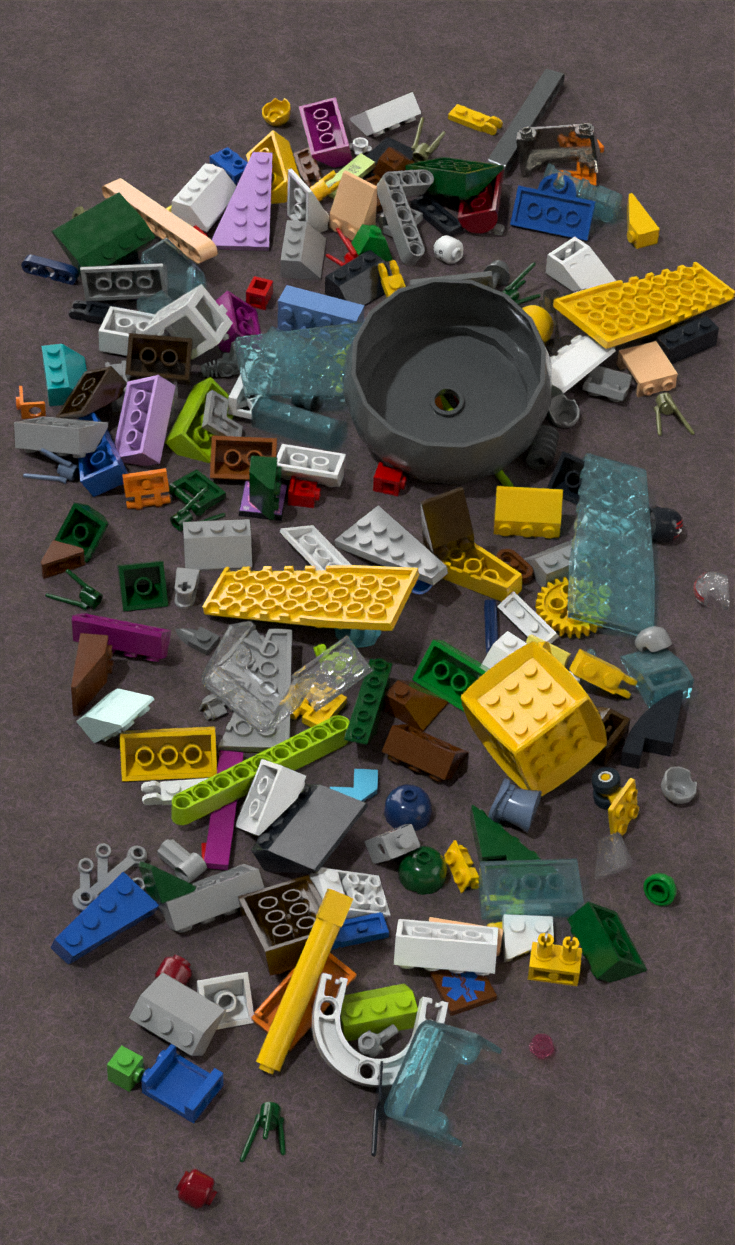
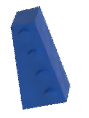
M94 412L77 419L102 422ZM108 429L104 433L95 452L86 453V457L78 458L80 482L93 497L124 484L122 474H128Z
M122 872L54 939L51 949L67 964H71L103 943L110 941L120 933L155 914L159 904L128 875Z

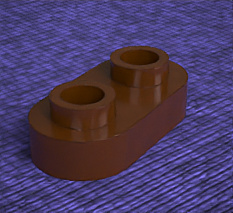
M502 549L497 553L496 557L504 563L509 562L506 564L522 574V584L529 583L532 580V566L512 549Z

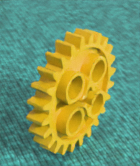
M564 577L563 582L556 578L554 584L547 582V588H541V593L537 594L535 608L536 613L554 631H560L559 636L567 633L568 638H571L572 634H576L580 638L581 633L588 637L590 630L596 633L597 627H603V622H606L609 606H607L608 599H604L605 593H599L600 587L592 588L593 582H589L586 585L583 578L580 582H576L575 577L571 581Z

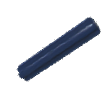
M486 599L484 601L487 654L492 645L498 640L497 602L494 599Z

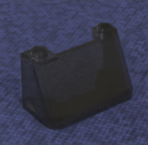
M581 123L523 127L517 132L516 144L522 178L531 177L534 169L538 168V171H542V165L575 162L580 163V168H584V165L587 166L589 173H599L600 148L593 125Z

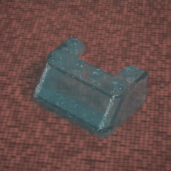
M167 237L142 252L141 264H165L167 266L169 285L168 295L161 290L149 298L146 296L139 297L137 309L140 312L156 314L159 310L202 284L205 288L206 278L203 271Z

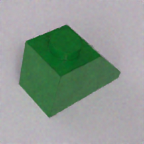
M362 224L351 242L357 254L360 256L371 250L383 260L391 261L393 258L381 229L375 225Z

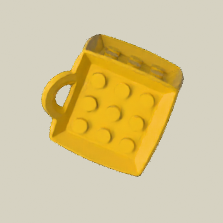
M531 641L509 654L485 672L461 695L462 706L467 720L493 759L521 789L541 791V796L552 791L575 775L607 745L605 727L596 706L573 675L552 655L551 647L547 641H539L538 643Z

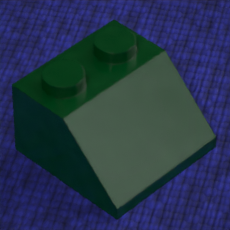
M158 560L117 565L123 611L168 606L164 561Z

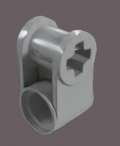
M177 567L175 578V604L177 607L188 609L194 605L200 582V569Z

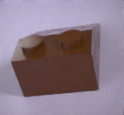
M80 633L71 684L73 716H78L107 683L108 674L113 673L114 661L110 660L112 659L113 645H109L108 635Z

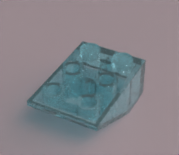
M664 648L656 652H650L649 649H645L643 653L638 651L620 656L630 677L638 681L636 687L648 708L677 690H684L682 699L691 697L694 678L685 663L668 649Z

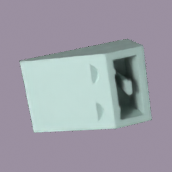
M117 688L108 693L76 722L94 743L101 739L105 742L112 736L118 735L121 731L127 730L135 723L134 719L138 716L141 717L149 711L150 707L148 705L154 698Z

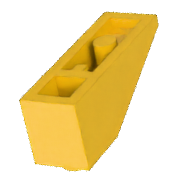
M630 193L627 203L628 241L633 243L636 249L657 244L659 227L633 193Z

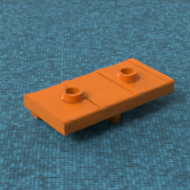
M329 953L321 974L332 975L331 980H327L325 984L324 995L336 998L339 985L335 984L336 979L339 980L340 977L347 978V987L357 977L355 972L332 953ZM295 968L251 1017V1020L267 1034ZM319 979L291 1043L289 1052H291L306 1032L312 1028V1011ZM328 1002L322 1003L320 1006L321 1012L324 1013L331 1004Z

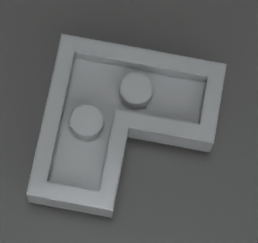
M213 390L208 392L202 428L216 436L241 437L243 426L226 417L228 399Z

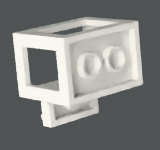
M201 284L159 310L146 326L143 333L146 335H157V332L165 328L172 337L193 338V360L209 349L214 348L222 339L224 341L229 339V335L226 332L233 322L226 315L227 309L223 305L219 306Z

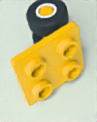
M603 767L597 769L591 777L594 789L593 799L598 807L608 809L611 841L616 842L620 835L625 834L631 819H635L638 815V790L636 789L635 779L632 778L621 788L618 771L610 767Z

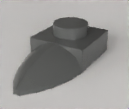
M200 627L198 630L191 628L175 629L178 637L186 645L205 655H208L220 642L219 635L203 627Z

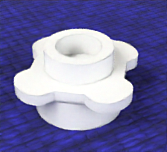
M356 138L353 140V143L349 144L350 149L357 156L360 153L364 154L372 150V147L368 146V140L365 138Z

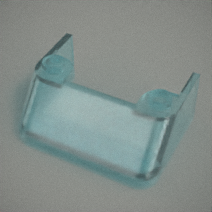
M432 1020L423 1021L414 1034L384 1105L385 1114L393 1120L432 1138L462 1147V1141L446 1133L449 1120L444 1113L438 1111L458 1063L462 1065L472 1064L477 1059L481 1049L501 1054L502 1049L479 1034Z

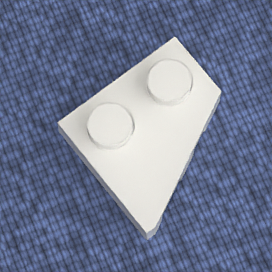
M504 914L502 917L504 962L512 961L517 956L530 953L532 942H538L537 939L541 933H545V938H547L548 934H551L554 938L553 916Z

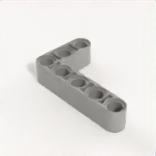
M427 170L386 172L376 185L377 195L400 259L407 266L415 265L424 254L425 249L406 196L423 195L434 181L432 173Z

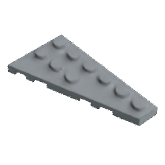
M268 630L258 658L251 669V674L234 708L232 718L228 722L223 739H221L218 745V751L263 752L290 738L292 630Z

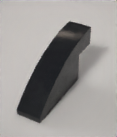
M677 690L660 699L638 719L626 739L622 751L621 766L639 769L642 751L671 756L684 690Z

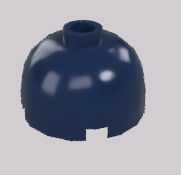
M405 784L398 786L389 793L385 801L384 816L387 823L394 829L404 824H412L414 831H418L429 823L432 804L428 794L422 788Z

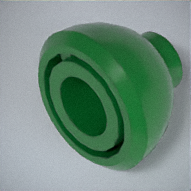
M664 873L652 874L646 878L643 885L646 898L657 906L664 907L671 904L676 896L677 888L674 879Z

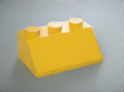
M497 486L494 508V534L502 536L559 538L563 489Z

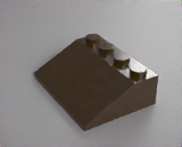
M309 875L238 896L242 920L270 976L296 967L316 920L322 899Z

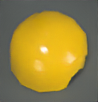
M274 98L262 108V118L269 125H284L290 119L291 105L286 98L283 101Z

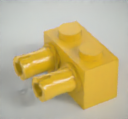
M541 933L538 936V942H532L527 980L578 986L582 948H578V939L573 937L571 942L570 937H565L563 946L554 945V938L551 934H548L547 938H545V933Z

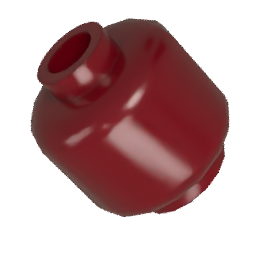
M178 955L165 957L155 972V979L161 973H165L186 986L192 977L191 964Z
M192 1169L190 1172L185 1171L175 1189L179 1191L178 1199L197 1210L201 1209L204 1204L210 1206L217 1193L213 1189L215 1180L198 1169Z

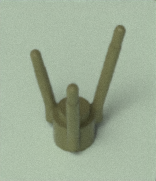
M423 117L420 119L415 141L411 147V150L414 151L412 157L416 162L427 160L446 134L443 131L431 146L426 143L418 145L424 122Z
M669 393L658 395L656 398L657 406L653 408L656 413L658 436L662 435L660 413L669 415L675 412L689 433L694 435V431L678 410Z

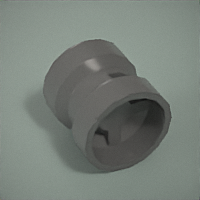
M299 384L293 392L291 402L297 406L303 405L305 409L313 411L318 404L320 393L314 389L307 390L305 386Z

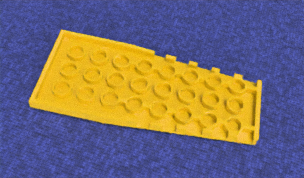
M693 262L692 267L680 265L677 267V271L671 272L669 269H664L660 275L654 276L651 272L647 273L644 279L639 280L635 276L629 278L627 283L618 280L554 299L553 307L607 349L656 333L731 301L735 297V291L699 263Z
M361 565L326 566V570H316L315 566H305V571H294L293 566H285L284 571H272L271 566H264L261 571H251L250 566L242 567L238 571H230L229 567H225L202 607L205 615L315 626L316 628L393 631L419 577L418 568Z

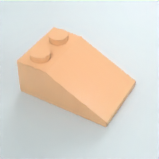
M345 170L330 211L329 227L337 232L336 228H339L345 236L353 240L362 224L376 226L377 186Z

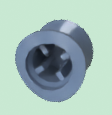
M505 778L491 806L488 817L497 823L500 820L507 821L528 833L539 806L542 792L515 788V785H511L510 780Z

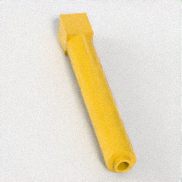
M327 889L317 912L314 925L256 1062L260 1063L259 1069L273 1074L274 1070L280 1072L339 929L342 927L353 898L335 890Z

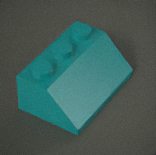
M64 344L42 346V358L49 407L64 405L83 373L87 371L85 358Z

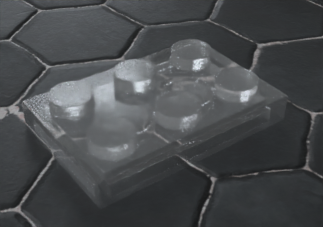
M346 635L292 674L291 678L317 712L373 670Z

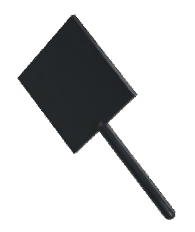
M383 1061L380 1062L375 1109L373 1111L371 1155L373 1157L377 1153Z

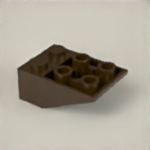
M596 707L605 727L607 745L592 761L605 766L628 737L631 719L611 708Z

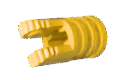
M334 170L310 187L318 201H321L338 189L340 180L329 188L326 185V182L335 177L336 173Z

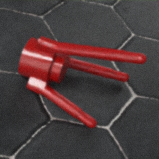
M336 228L337 233L349 252L344 256L345 263L330 254H326V257L336 264L343 266L359 255L351 244L350 239L346 238L339 228Z

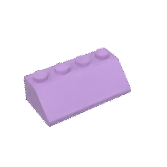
M159 375L127 382L115 439V446L123 463L141 466L160 464L176 386Z

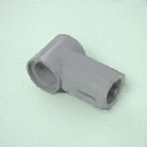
M173 839L164 841L157 851L158 857L174 869L176 876L188 883L192 882L207 869L206 863L200 855L194 852L190 854Z

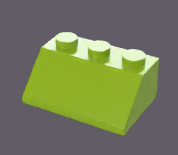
M404 983L344 995L340 1013V1026L346 1041L356 1040L369 1030L372 1033L379 1034L392 1024L396 1026L398 1031L414 1028L418 1007L413 991Z

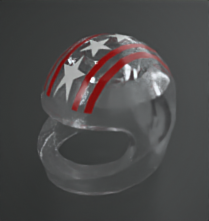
M711 571L700 575L693 587L694 597L697 602L709 608L708 595L720 602L723 611L729 610L728 575Z

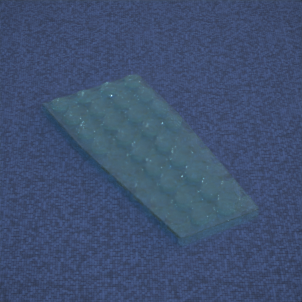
M363 322L236 337L234 345L245 397L262 395V398H270L271 395H280L283 398L303 396V399H312L313 396H323V399L343 397V400H345L343 389L346 354Z
M586 453L583 458L584 468L580 476L582 483L578 491V495H580L579 503L576 506L578 514L574 522L573 530H575V536L572 539L569 560L567 617L637 636L647 627L654 626L655 574L647 472L642 468Z

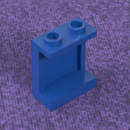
M171 1044L167 1050H162L159 1053L153 1067L146 1069L141 1077L142 1093L194 1123L223 1087V1072L216 1068L211 1073L205 1071L178 1055L176 1046Z

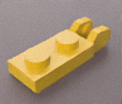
M459 104L448 114L449 120L490 135H495L498 131L497 129H500L503 125L502 120L495 116L490 117Z
M395 260L390 261V269L393 276H388L384 263L378 264L381 284L386 297H389L396 290L406 287Z

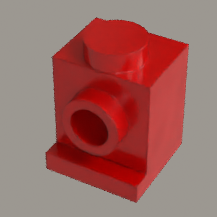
M254 276L246 290V303L253 308L266 310V306L273 294V281Z
M379 462L373 479V491L398 496L400 490L405 489L407 477L403 476L402 470L384 467L383 463Z
M291 476L288 490V505L314 508L315 501H319L321 495V488H317V482L296 479V476Z

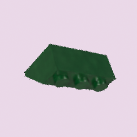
M588 901L567 919L571 926V934L578 939L582 948V954L588 959L592 967L591 972L597 979L611 983L647 971L616 911Z

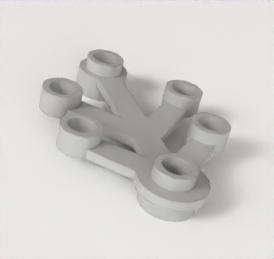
M105 843L99 844L95 851V855L98 858L97 883L90 888L89 874L92 872L94 865L89 858L81 859L78 864L80 888L74 892L72 897L74 907L79 911H83L122 872L125 873L131 867H139L140 861H146V850L141 846L131 847L126 858L108 873V858L111 848ZM103 849L107 854L103 855L99 850ZM134 852H138L142 856L136 857L134 855ZM87 864L90 868L84 869L81 865ZM139 877L133 878L132 880L140 884L141 889L144 890L143 879ZM81 896L88 897L89 901H83Z

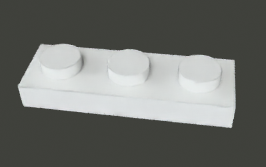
M514 591L497 606L527 637L532 634L550 644L559 637Z

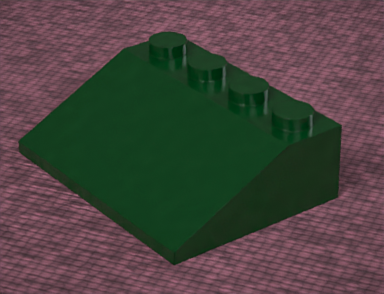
M439 157L407 164L406 171L427 170L432 173L434 181L427 189L429 195L443 194V197L447 198L459 196L460 200H469L470 196L478 195L503 170V165Z
M120 192L51 231L72 265L78 269L80 277L81 267L114 266L135 252L147 247L155 239L145 220Z

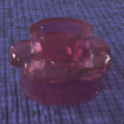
M546 1034L535 1035L531 1040L532 1043L529 1044L530 1052L538 1058H546L547 1055L550 1056L554 1052L553 1041Z

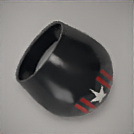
M659 506L647 507L642 516L643 532L648 539L659 542H671L681 534L683 519L674 509L661 508ZM652 512L654 513L656 520L655 533L652 532L650 527V516Z

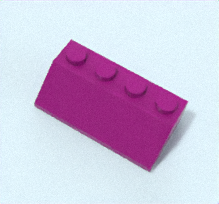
M336 97L299 106L312 158L334 168L349 164L352 161V156Z
M86 613L72 615L73 641L79 642L80 633L108 635L109 645H113V653H115V650L124 651V655L129 657H137L138 654L145 655L146 660L159 662L160 659L167 657L172 630Z

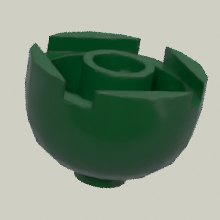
M420 846L415 850L405 853L402 857L398 876L400 883L405 889L415 891L420 895L432 894L440 890L446 881L447 866L444 857L436 849Z

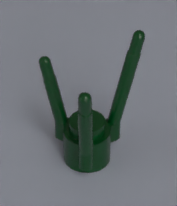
M535 262L527 267L502 291L517 305L541 297L540 294L518 300L520 295L517 289L526 283L522 279L536 266Z
M204 487L186 506L170 517L172 526L179 532L183 530V522H191L193 520V516L189 512L190 507L208 490L207 487ZM221 513L201 521H215L225 517L226 514Z
M69 569L66 570V573L83 587L79 594L81 602L58 595L45 594L48 598L78 606L85 611L88 607L95 609L103 598L102 593L87 585Z
M265 1102L261 1105L260 1114L255 1115L253 1127L239 1159L240 1162L245 1161L259 1125L264 1129V1140L268 1138L269 1130L278 1128L281 1155L286 1154L283 1129L284 1118L280 1116L281 1107L277 1103Z

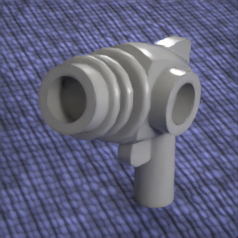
M232 342L230 353H223L222 358L217 359V364L213 360V365H211V362H209V366H207V363L201 365L203 377L209 378V374L213 377V373H215L216 378L218 377L217 373H219L220 377L240 374L243 367V362L237 359L240 344Z
M392 1024L379 1034L372 1033L370 1030L362 1034L358 1038L361 1054L369 1055L371 1058L380 1054L384 1050L381 1046L382 1043L398 1033L396 1026Z

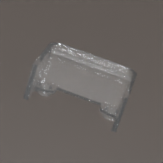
M247 621L230 624L202 673L203 685L255 730L261 733L271 731L302 704L317 676L311 674L294 678L291 685L285 687L279 695L248 669L252 661V652L243 641L253 623Z

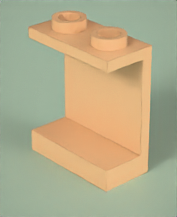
M656 341L619 350L617 366L620 370L628 368L638 383L637 397L650 396L653 393L669 391L676 387L678 373Z

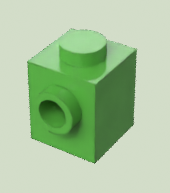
M122 1045L107 1064L108 1081L129 1092L136 1083L141 1081V1077L145 1072L143 1057Z

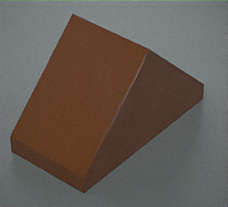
M53 540L41 560L43 579L66 572L67 569L72 570L84 566L83 548Z

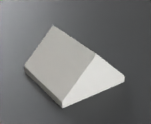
M248 972L197 981V993L226 1009L217 1029L254 1023L251 1020L254 1011Z

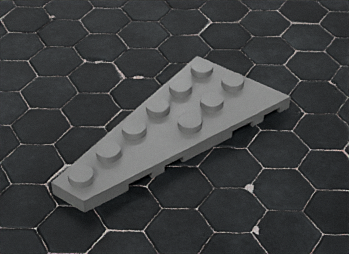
M380 506L375 507L334 540L336 547L385 567L418 568V580L431 585L436 584L448 574L447 566Z

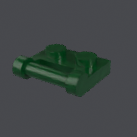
M197 469L169 485L168 493L178 497L186 505L193 498L182 489L185 488L196 496L204 487L208 488L199 499L200 501L190 507L197 516H201L206 509L226 498V492Z

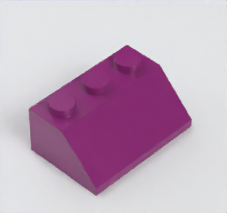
M227 290L216 300V303L219 306L223 305L227 309L226 315L233 324L226 332L229 335V339L225 341L222 339L217 346L221 351L230 353L231 343L237 342L240 344L238 355L251 354L253 349L264 353L265 349L256 309Z

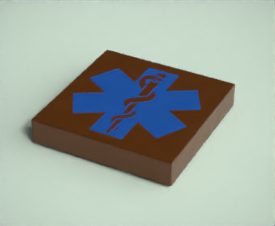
M447 969L430 972V978L440 998L444 1002H449L447 1011L450 1016L497 1000V995L486 975H477L470 971L453 973Z

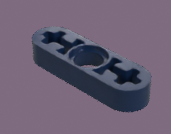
M27 255L21 264L25 273L43 278L49 277L51 280L73 285L79 277V271L73 265L36 255ZM46 267L53 269L55 273L48 271Z

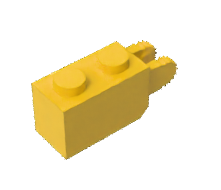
M579 649L569 668L574 675L612 694L617 693L628 699L631 693L624 688L618 687L620 682L623 680L634 686L638 682L624 674L616 666Z

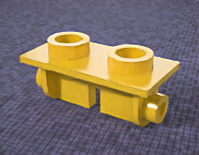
M454 840L444 855L445 861L452 872L454 882L457 884L460 893H463L470 886L472 889H477L481 885V878L475 867H471L473 862L468 849L463 845L458 846L457 841Z

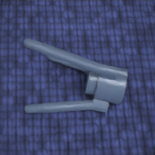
M41 448L40 451L44 453L43 455L59 463L57 473L60 474V477L23 474L25 478L59 481L66 484L68 480L74 481L79 471V465L66 461L54 453Z

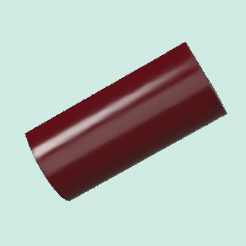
M504 168L478 195L470 196L469 200H460L458 220L466 230L473 233H485L496 225Z

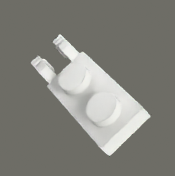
M208 778L163 781L160 783L157 781L145 782L141 786L142 792L146 793L142 798L143 804L172 805L174 795Z

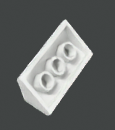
M313 525L281 528L280 533L312 566L316 567V570H326V566L351 565Z

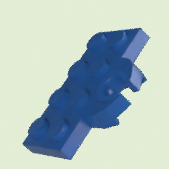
M558 173L546 176L540 182L538 189L518 185L510 225L572 238L576 237L588 241L596 201L577 198L575 183L568 176L564 175L565 185L559 190L554 186Z

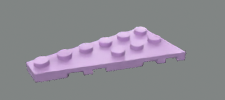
M252 153L212 238L217 250L269 251L272 153Z

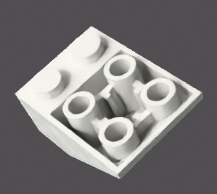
M573 237L547 255L546 273L575 293L616 281L590 246L576 237Z
M320 868L317 873L309 875L322 900L327 889L335 890L353 898L345 920L379 912L383 913L384 917L390 916L379 876L328 868Z

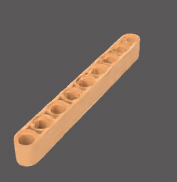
M120 178L102 186V193L105 198L120 192L145 220L154 234L194 262L200 264L217 256V247L211 239Z

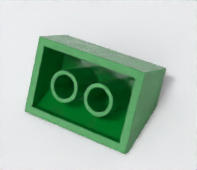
M433 639L412 680L464 711L461 695L490 668L447 642Z

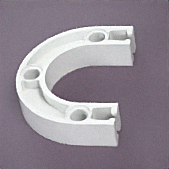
M325 973L320 975L312 1011V1033L321 1057L339 1076L361 1086L376 1087L378 1085L377 1078L380 1062L383 1061L382 1087L398 1084L412 1077L430 1061L440 1043L449 1002L441 1001L435 1004V1008H439L435 1022L425 1019L426 1006L429 1003L432 1004L433 999L422 997L419 1001L412 1037L407 1046L399 1054L389 1058H369L355 1051L348 1044L341 1030L340 1013L348 979L342 977L339 980L336 979L335 984L339 985L336 998L324 995L325 984L327 980H331L332 975ZM328 1002L333 1006L332 1015L326 1016L321 1012L320 1006L322 1003ZM423 1026L432 1028L434 1032L432 1039H426L422 1036L421 1029ZM362 1065L371 1067L373 1071L371 1078L365 1079L361 1076L360 1067Z

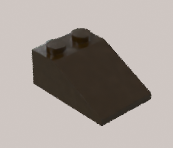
M112 366L85 371L55 418L72 419L86 416L119 399L124 393L123 390L127 382Z
M463 487L420 501L423 544L439 560H444L452 555L475 548L474 532Z

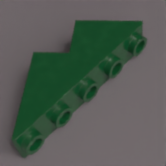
M380 658L369 660L344 740L368 744L377 734L380 713L384 708L385 694L388 692L393 663L386 662Z
M471 805L470 822L480 870L505 868L510 892L556 887L558 872L553 866L540 859L536 852L529 850L517 837L504 830L501 824L489 818L482 809Z

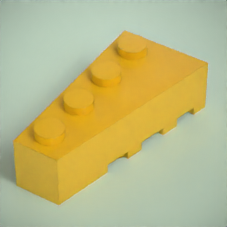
M474 543L475 548L440 560L447 566L448 574L442 579L502 602L513 591L517 595L522 591V574L476 543Z

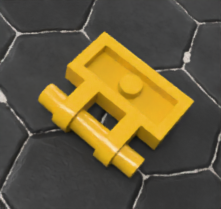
M314 683L312 687H308L304 691V696L292 705L290 718L295 720L299 715H303L302 723L313 727L336 716L347 704V697L329 687L322 693L320 692L322 689L321 685Z

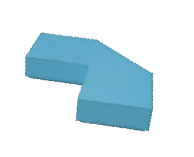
M354 769V788L330 787V789L364 802L366 799L372 798L377 794L378 770Z

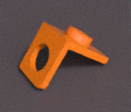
M19 386L20 397H16L17 410L21 409V418L46 417L45 402L24 403L23 388ZM33 407H38L41 409V412L31 414L29 410Z

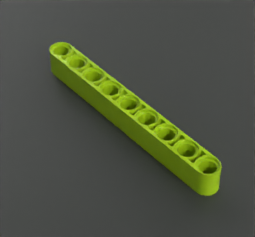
M344 716L331 717L174 795L171 809L172 821L178 825H187L247 795L262 759L295 771L345 746L348 741L344 740L350 721Z

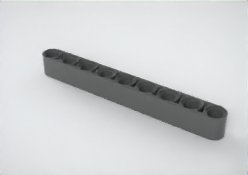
M545 69L490 155L487 163L502 164L504 177L513 164L511 163H514L520 153L518 152L522 151L527 143L525 141H528L534 132L532 130H535L541 121L539 119H542L546 113V108H549L554 100L553 97H556L561 89L559 87H562L564 83V73Z

